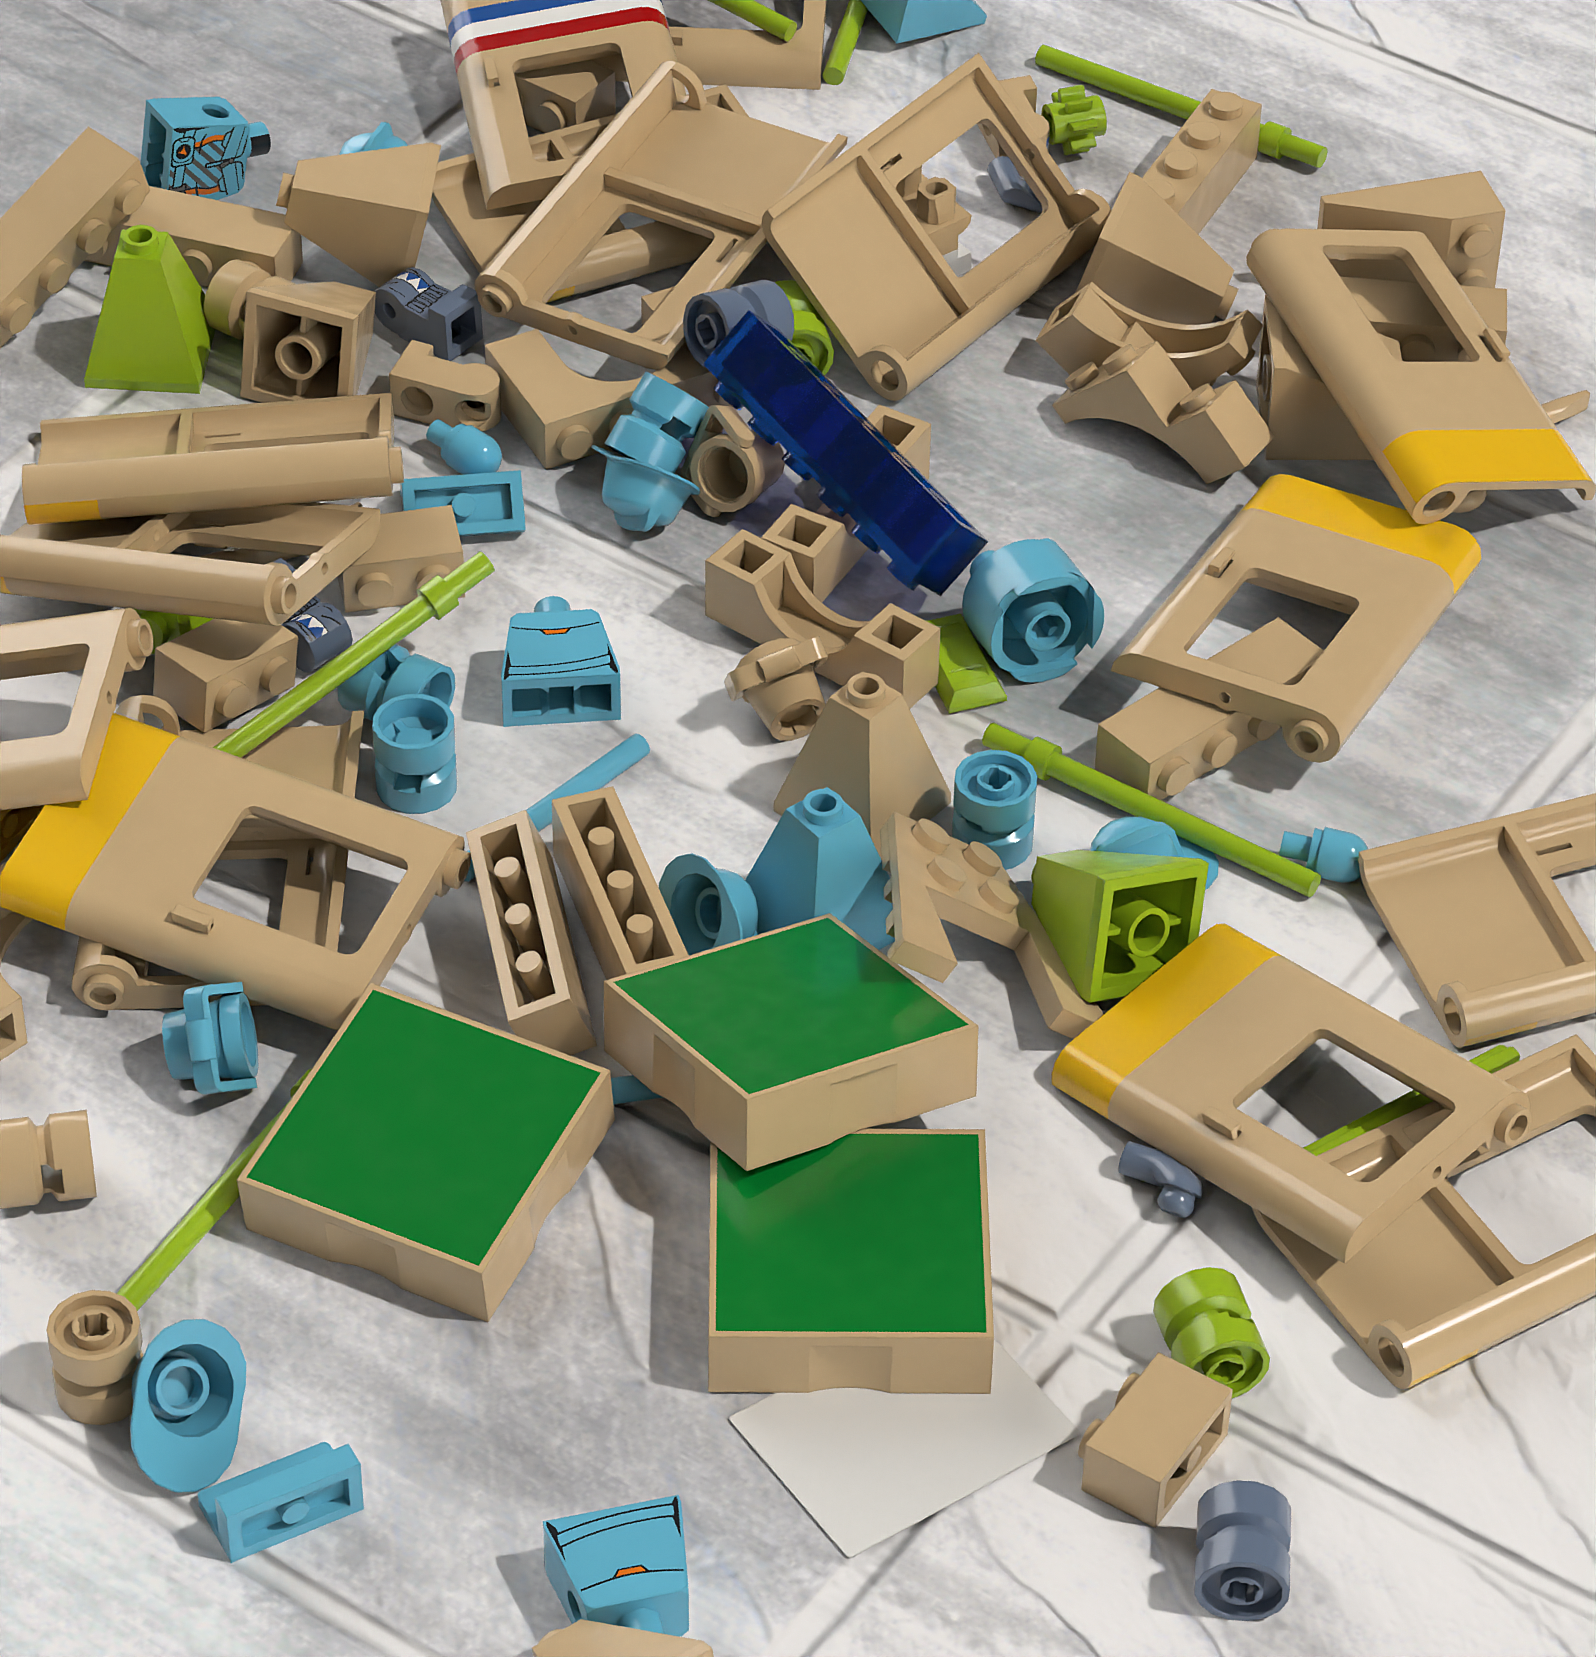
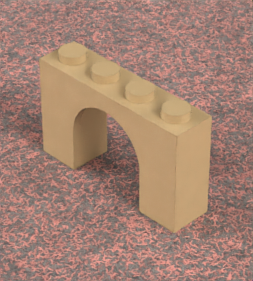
M674 287L641 296L642 326ZM538 329L485 345V365L496 370L500 377L501 410L546 470L600 453L591 448L592 445L605 450L611 449L604 443L620 415L632 414L634 409L629 399L641 378L628 381H601L582 376L565 365ZM685 341L664 368L651 373L683 390L708 407L720 405L733 406L735 409L755 403V359L749 360L744 358L737 364L709 369L703 367L694 359Z

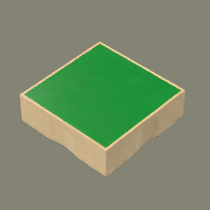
M831 913L604 981V1051L653 1093L666 1098L678 1106L689 1117L699 1132L745 1171L828 1145L858 1130L882 1124L896 1123L976 1097L979 1026L898 964L890 961L885 954Z
M370 983L238 1177L237 1184L246 1229L330 1262L344 1263L370 1270L385 1277L405 1291L489 1322L533 1252L537 1236L546 1217L554 1206L571 1191L615 1120L610 1070Z
M862 1129L845 1135L828 1145L749 1171H745L710 1141L708 1392L810 1393L831 1388H866L888 1393L991 1394L994 1325L985 1129Z

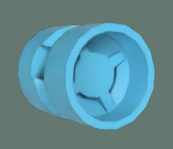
M645 371L629 399L634 409L632 414L620 415L604 444L626 458L641 461L675 474L686 454L682 445L683 440L696 436L709 407L676 386Z
M395 644L338 686V701L342 708L348 711H364V718L373 721V715L380 705L391 698L405 694L432 696L438 698L450 708L455 691V675L450 667L419 654L410 655L408 649Z
M405 694L391 698L380 705L373 715L372 724L376 792L379 798L391 809L406 814H424L440 809L451 801L457 791L455 725L452 711L447 704L438 698L424 694Z
M1000 750L977 752L963 759L955 772L952 837L967 844L976 841L986 845L999 856L1005 870L1012 869L1025 862L1031 854L1033 847L1037 774L1033 766L1022 756Z

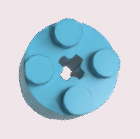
M1045 538L1013 542L996 551L988 550L982 552L971 563L969 569L971 577L964 590L962 601L965 622L993 661L1001 669L1011 673L1015 679L1033 683L1048 681L1062 676L1078 664L1074 657L1087 644L1092 649L1098 641L1104 625V607L1101 598L1069 556L1054 540Z

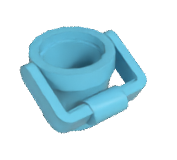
M242 982L210 984L188 988L183 995L184 1009L169 1012L163 1016V1045L172 1078L175 1080L194 1079L196 1089L203 1095L257 1088L255 1078L258 1073L257 1035L251 1007L247 996L243 993ZM222 995L218 1000L211 1002L208 1000V996ZM220 1078H233L234 1080L221 1082Z

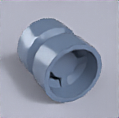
M764 279L738 285L731 289L724 288L693 296L685 307L683 331L687 346L694 359L703 367L716 369L737 364L744 358L754 360L784 352L792 341L794 315L790 301L784 291L775 282Z
M1237 1480L1226 1482L1207 1490L1198 1501L1196 1545L1200 1552L1195 1560L1194 1594L1199 1604L1213 1615L1238 1621L1264 1619L1279 1612L1289 1601L1290 1555L1288 1552L1291 1542V1506L1287 1498L1274 1487L1255 1481Z

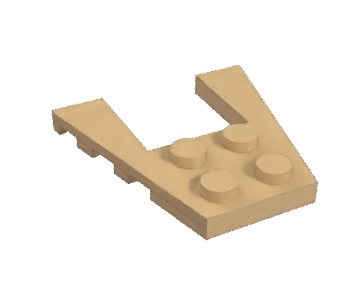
M895 811L880 830L882 870L891 873V878L883 887L884 899L893 903V909L885 919L886 934L895 938V942L887 951L890 961L944 983L958 962L939 919L941 918L1015 951L1048 1029L1074 1039L1104 1015L1096 1002L1089 1003L1080 997L1041 921L1002 866L1001 859L993 850L980 842L973 841L967 844L955 839L931 820L922 818L917 822Z

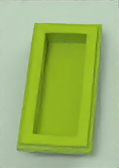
M962 614L927 620V622L940 628L938 684L935 688L948 713L1007 701L1004 689Z

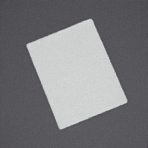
M995 1338L991 1394L888 1393L866 1388H831L810 1393H774L733 1414L729 1418L734 1427L848 1558L868 1550L1080 1435V1431Z

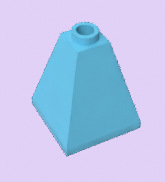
M828 787L808 793L802 801L785 810L745 879L756 898L758 935L831 913L878 950L895 942L894 937L886 934L885 919L892 911L893 903L884 899L883 887L890 877L887 871L882 870V860L861 816L846 804L838 793L830 790Z

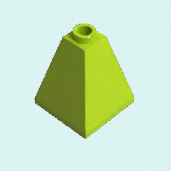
M135 225L126 230H121L84 377L85 388L200 394L216 329L210 327L204 317L205 293L168 232L156 231V229L148 225Z
M1072 850L1037 856L1031 875L1033 883L1031 905L1082 999L1091 1003L1127 996L1199 937L1208 862L1200 858L1091 850Z

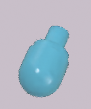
M439 419L429 426L426 433L427 440L441 448V458L452 469L462 475L498 471L502 462V452L498 443L489 435L472 425L458 424L455 427H451Z
M1325 827L1324 830L1314 828L1313 837L1284 831L1279 855L1307 862L1306 868L1319 873L1322 879L1348 883L1361 877L1358 863L1359 851L1367 850L1368 847L1359 836L1353 833Z

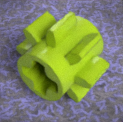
M1083 84L1059 88L1058 92H1053L1051 94L1053 103L1044 104L1041 110V116L1048 121L1050 127L1049 144L1062 143L1064 155L1090 151V148L1096 147L1095 137L1105 135L1107 129L1106 112L1101 98L1098 95L1085 97Z

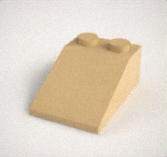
M1475 171L1321 196L1317 229L1422 232L1429 239L1459 285L1495 288L1506 210L1482 171ZM1328 259L1340 277L1418 282L1403 260L1348 259L1340 261L1338 259Z

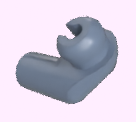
M1000 156L989 163L987 172L1002 201L1031 211H1042L1040 201L1026 181L1021 179L1009 157Z
M1131 1141L1127 1142L1120 1158L1118 1172L1162 1187L1163 1190L1157 1199L1159 1208L1178 1217H1188L1194 1209L1195 1198H1201L1202 1183L1189 1168L1162 1151Z

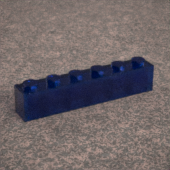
M748 310L703 363L719 380L713 387L714 390L735 409L740 411L745 407L753 415L747 422L751 429L769 444L774 446L779 442L787 450L781 458L784 463L806 481L813 477L821 485V489L816 493L817 497L840 517H844L848 513L857 523L852 528V533L873 552L879 554L883 550L892 559L887 569L912 591L919 585H922L937 595L942 596L989 542L777 327Z

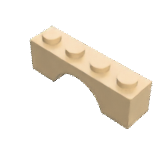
M879 404L850 437L846 457L838 479L819 509L811 512L790 504L761 537L792 554L802 580L820 602L826 599L929 479L931 423Z
M744 529L740 530L705 560V616L760 644L779 638H794L803 642L820 636L828 659L824 665L814 668V672L842 686L846 685L851 677L862 671L875 674L882 678L886 685L903 695L909 709L938 684L939 627L891 603L870 621L852 620L835 613L820 602L806 586L790 552Z

